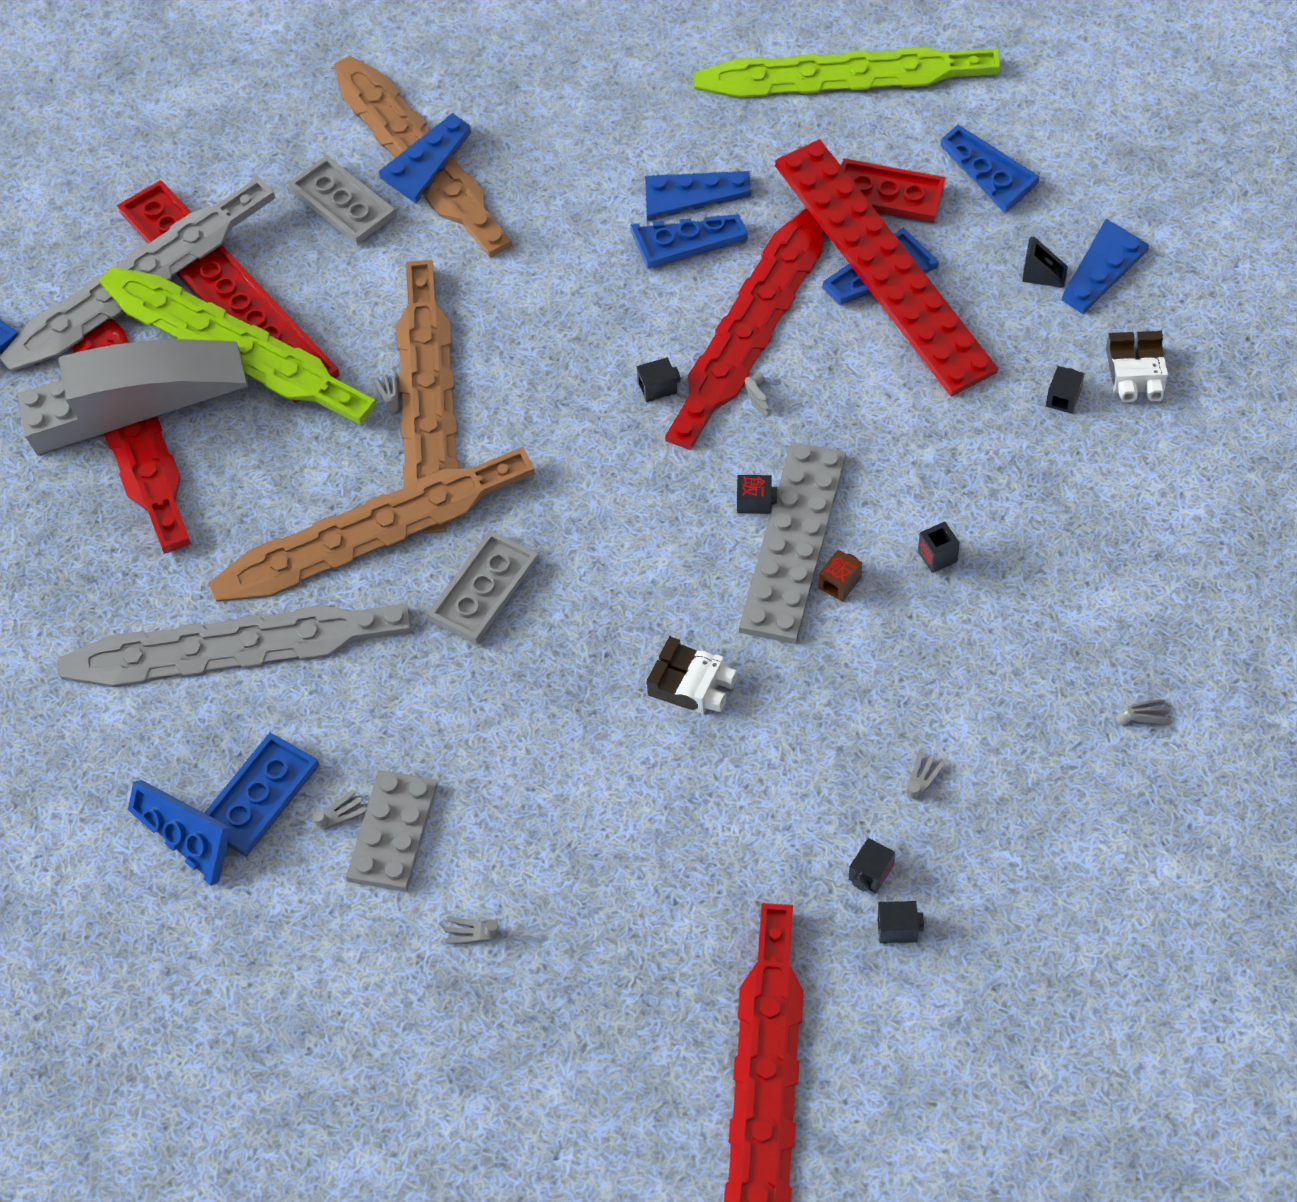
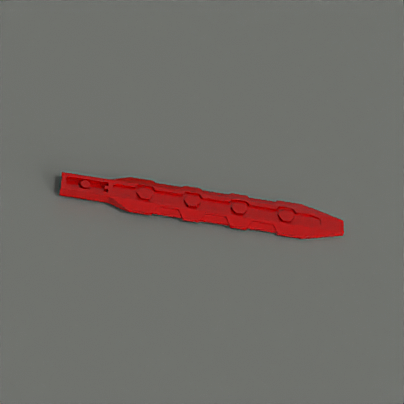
M807 208L772 235L752 275L743 283L738 292L739 296L729 313L722 318L715 330L716 334L703 355L699 356L688 374L689 397L665 435L667 442L691 450L714 410L737 397L743 388L745 379L749 377V371L761 351L766 349L772 338V332L783 313L789 310L795 299V293L806 274L812 271L822 254L824 230Z
M108 319L86 334L84 339L72 346L74 353L89 349L129 343L124 329L113 319ZM156 416L104 433L109 448L114 452L121 471L119 475L127 497L148 511L163 553L166 554L191 545V542L175 503L181 476L173 455L169 454L162 436L161 424Z
M761 904L758 960L739 989L737 1018L740 1020L738 1053L734 1057L733 1080L735 1081L733 1118L730 1119L728 1142L731 1144L729 1176L728 1182L725 1183L724 1202H791L792 1188L789 1186L791 1150L795 1146L796 1124L793 1122L795 1086L798 1085L800 1063L797 1060L799 1024L802 1023L804 991L790 966L793 905Z

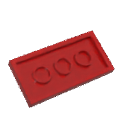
M843 158L841 167L878 213L934 223L944 191L946 177Z

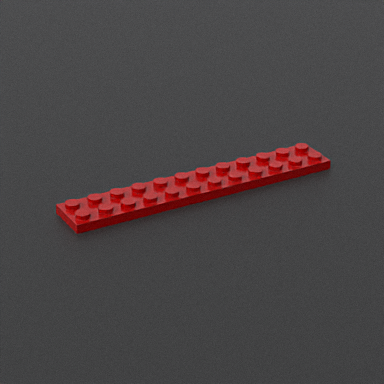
M820 139L775 159L776 169L951 397L997 374L998 367Z
M162 180L117 205L119 213L148 244L170 230V226L191 213ZM223 245L202 259H196L176 273L199 299L206 303L211 302L225 309L226 313L249 325L258 326L269 332L270 336L293 348H300L322 361L331 377L337 378L340 376L338 367ZM292 400V401H293L294 403H297V402H299L300 400Z

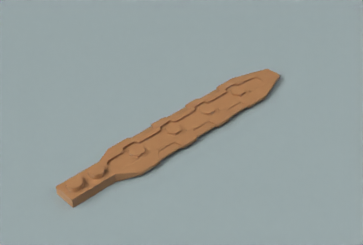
M352 56L334 63L343 100L356 116L362 118L372 130L375 139L382 147H386L394 158L430 131L423 118L410 108L400 96V91L386 75ZM451 154L447 159L445 168L437 172L433 178L434 182L428 189L425 188L423 193L426 195V200L439 216L463 225L491 258L512 247V240L486 211L484 190L471 175L466 174Z
M433 260L406 262L408 306L396 325L397 350L400 351L401 369L399 393L402 395L403 410L401 437L404 439L405 466H403L404 488L417 483L418 479L442 469H460L459 461L456 458L455 435L457 434V420L453 410L452 390L454 389V373L451 370L450 346L452 345L450 320L436 304ZM449 522L442 525H433L424 529L423 532L424 534L446 532Z
M521 447L473 468L442 469L418 479L417 483L388 495L382 494L366 501V504L336 517H327L313 523L312 527L283 539L277 538L250 549L209 582V585L217 602L273 596L300 584V581L331 568L335 570L353 562V559L383 546L390 547L406 540L407 536L436 524L442 525L466 515L483 496L535 475L534 467L524 447Z

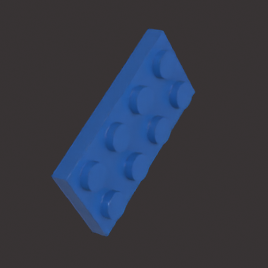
M269 732L204 813L231 827L227 846L247 857L320 766L319 761Z

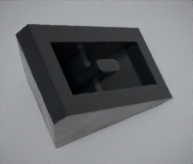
M1035 236L1030 237L1022 282L1063 288L1065 286L1068 266Z

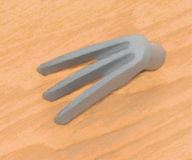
M396 372L393 375V388L390 387L388 377L384 375L386 390L374 378V385L383 400L387 402L390 413L400 411L397 400L399 376Z
M759 372L745 379V388L756 409L763 416H768L769 412L766 409H770V407L765 402L768 400V397L758 388V385L765 382V377Z
M1164 699L1132 704L1125 707L1124 711L1117 716V722L1121 726L1127 725L1131 720L1170 725L1172 720L1156 716L1167 715L1170 710L1148 708L1163 705L1165 703Z
M919 752L907 787V796L911 799H919L944 766V761L939 762L925 781L924 779L935 757L934 755L929 756L923 771L917 777L923 753Z
M350 790L344 797L325 811H315L312 818L315 821L316 827L323 830L329 829L366 812V807L346 814L362 802V798L358 797L341 808L354 796L355 791Z
M448 916L447 921L471 928H444L446 933L473 935L446 938V944L490 941L496 938L499 933L498 923L493 919L485 923Z

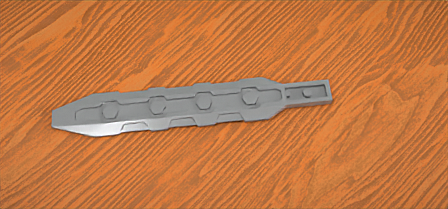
M257 177L219 204L191 212L170 226V230L146 246H141L127 255V259L116 265L115 268L159 275L167 280H171L174 274L196 259H202L221 246L234 226L275 199L274 192ZM105 273L101 276L97 275L84 284L81 290L60 304L51 306L28 322L0 356V360L10 372L61 355L83 340L84 336L108 319H113L124 312L99 282Z
M406 603L349 612L322 605L261 617L259 615L238 617L232 621L204 625L201 623L180 625L176 629L148 633L138 631L110 635L59 657L60 678L114 687L142 683L147 679L174 675H182L184 677L204 674L205 671L237 666L247 668L261 666L265 662L293 658L303 660L330 656L353 641L411 633L409 608Z

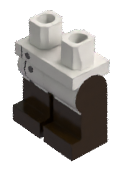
M1162 331L1137 332L1136 340L1134 332L1108 333L1106 354L1114 394L1119 393L1123 403L1137 400L1138 392H1147V397L1150 401H1161L1163 399L1168 373L1163 354Z
M669 636L659 655V660L656 661L646 680L648 696L695 710L701 714H704L706 708L721 712L726 702V693L718 691L716 688L718 685L732 689L737 681V670L724 665V658L722 656L712 655L706 651H697L681 645L679 639Z

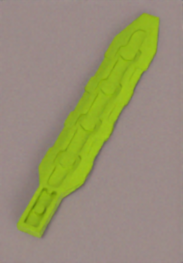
M908 47L892 51L867 52L862 50L830 55L800 54L796 57L768 59L766 57L738 58L693 73L695 90L744 98L768 96L769 94L799 92L800 94L819 93L823 90L851 89L854 91L885 86H929L949 77L1000 74L1001 66L998 48L946 52L929 47Z
M111 267L99 280L102 287L127 315L148 326H155L178 339L237 341L245 374L265 384L266 388L287 399L317 402L359 425L366 420L377 406L376 400L331 377L319 358L300 348H293L270 336L269 332L226 313L225 309L211 302L206 303L183 291L181 286L159 275Z

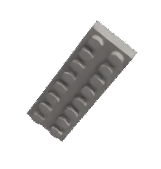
M791 442L777 490V503L773 504L740 621L739 633L793 644L797 643L844 467L846 452Z

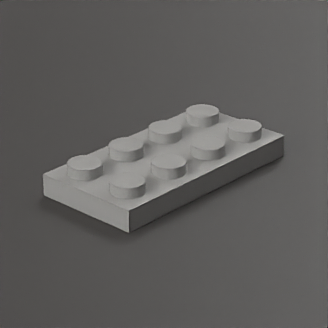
M328 155L288 182L289 191L356 245L396 217V210Z
M489 530L427 613L428 621L477 645L538 562V553Z
M378 770L347 871V882L407 892L437 790V780Z

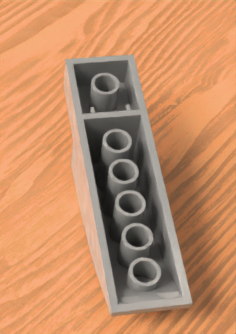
M166 339L116 344L58 357L62 380L19 393L18 399L25 438L35 453L40 455L247 387L248 384L237 341Z

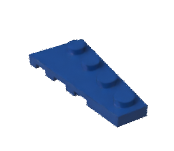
M450 114L379 171L380 179L417 204L421 199V193L424 189H428L434 182L433 178L437 172L445 168L447 159L451 154L455 155L472 133L471 125L455 114Z
M960 125L955 126L941 138V147L1004 213L1039 183V176Z
M750 171L645 176L647 221L654 220L657 216L665 214L671 216L679 214V211L691 208L696 210L704 208V205L716 202L721 204L751 196Z
M739 214L705 217L704 221L697 222L690 219H680V223L664 224V221L653 222V226L640 227V223L630 224L631 233L648 269L748 240V232Z
M1105 219L1065 289L1062 301L1084 314L1149 250V244L1110 220Z
M904 227L894 233L924 273L938 268L939 261ZM850 264L823 281L822 288L839 305L871 294Z
M143 780L133 782L128 810L153 833L158 832L164 837L165 844L172 851L178 850L186 858L185 863L193 870L198 869L205 875L203 879L210 886L217 884L221 876L231 827Z

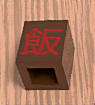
M837 550L819 573L818 589L843 602L862 578V562L852 554H846Z

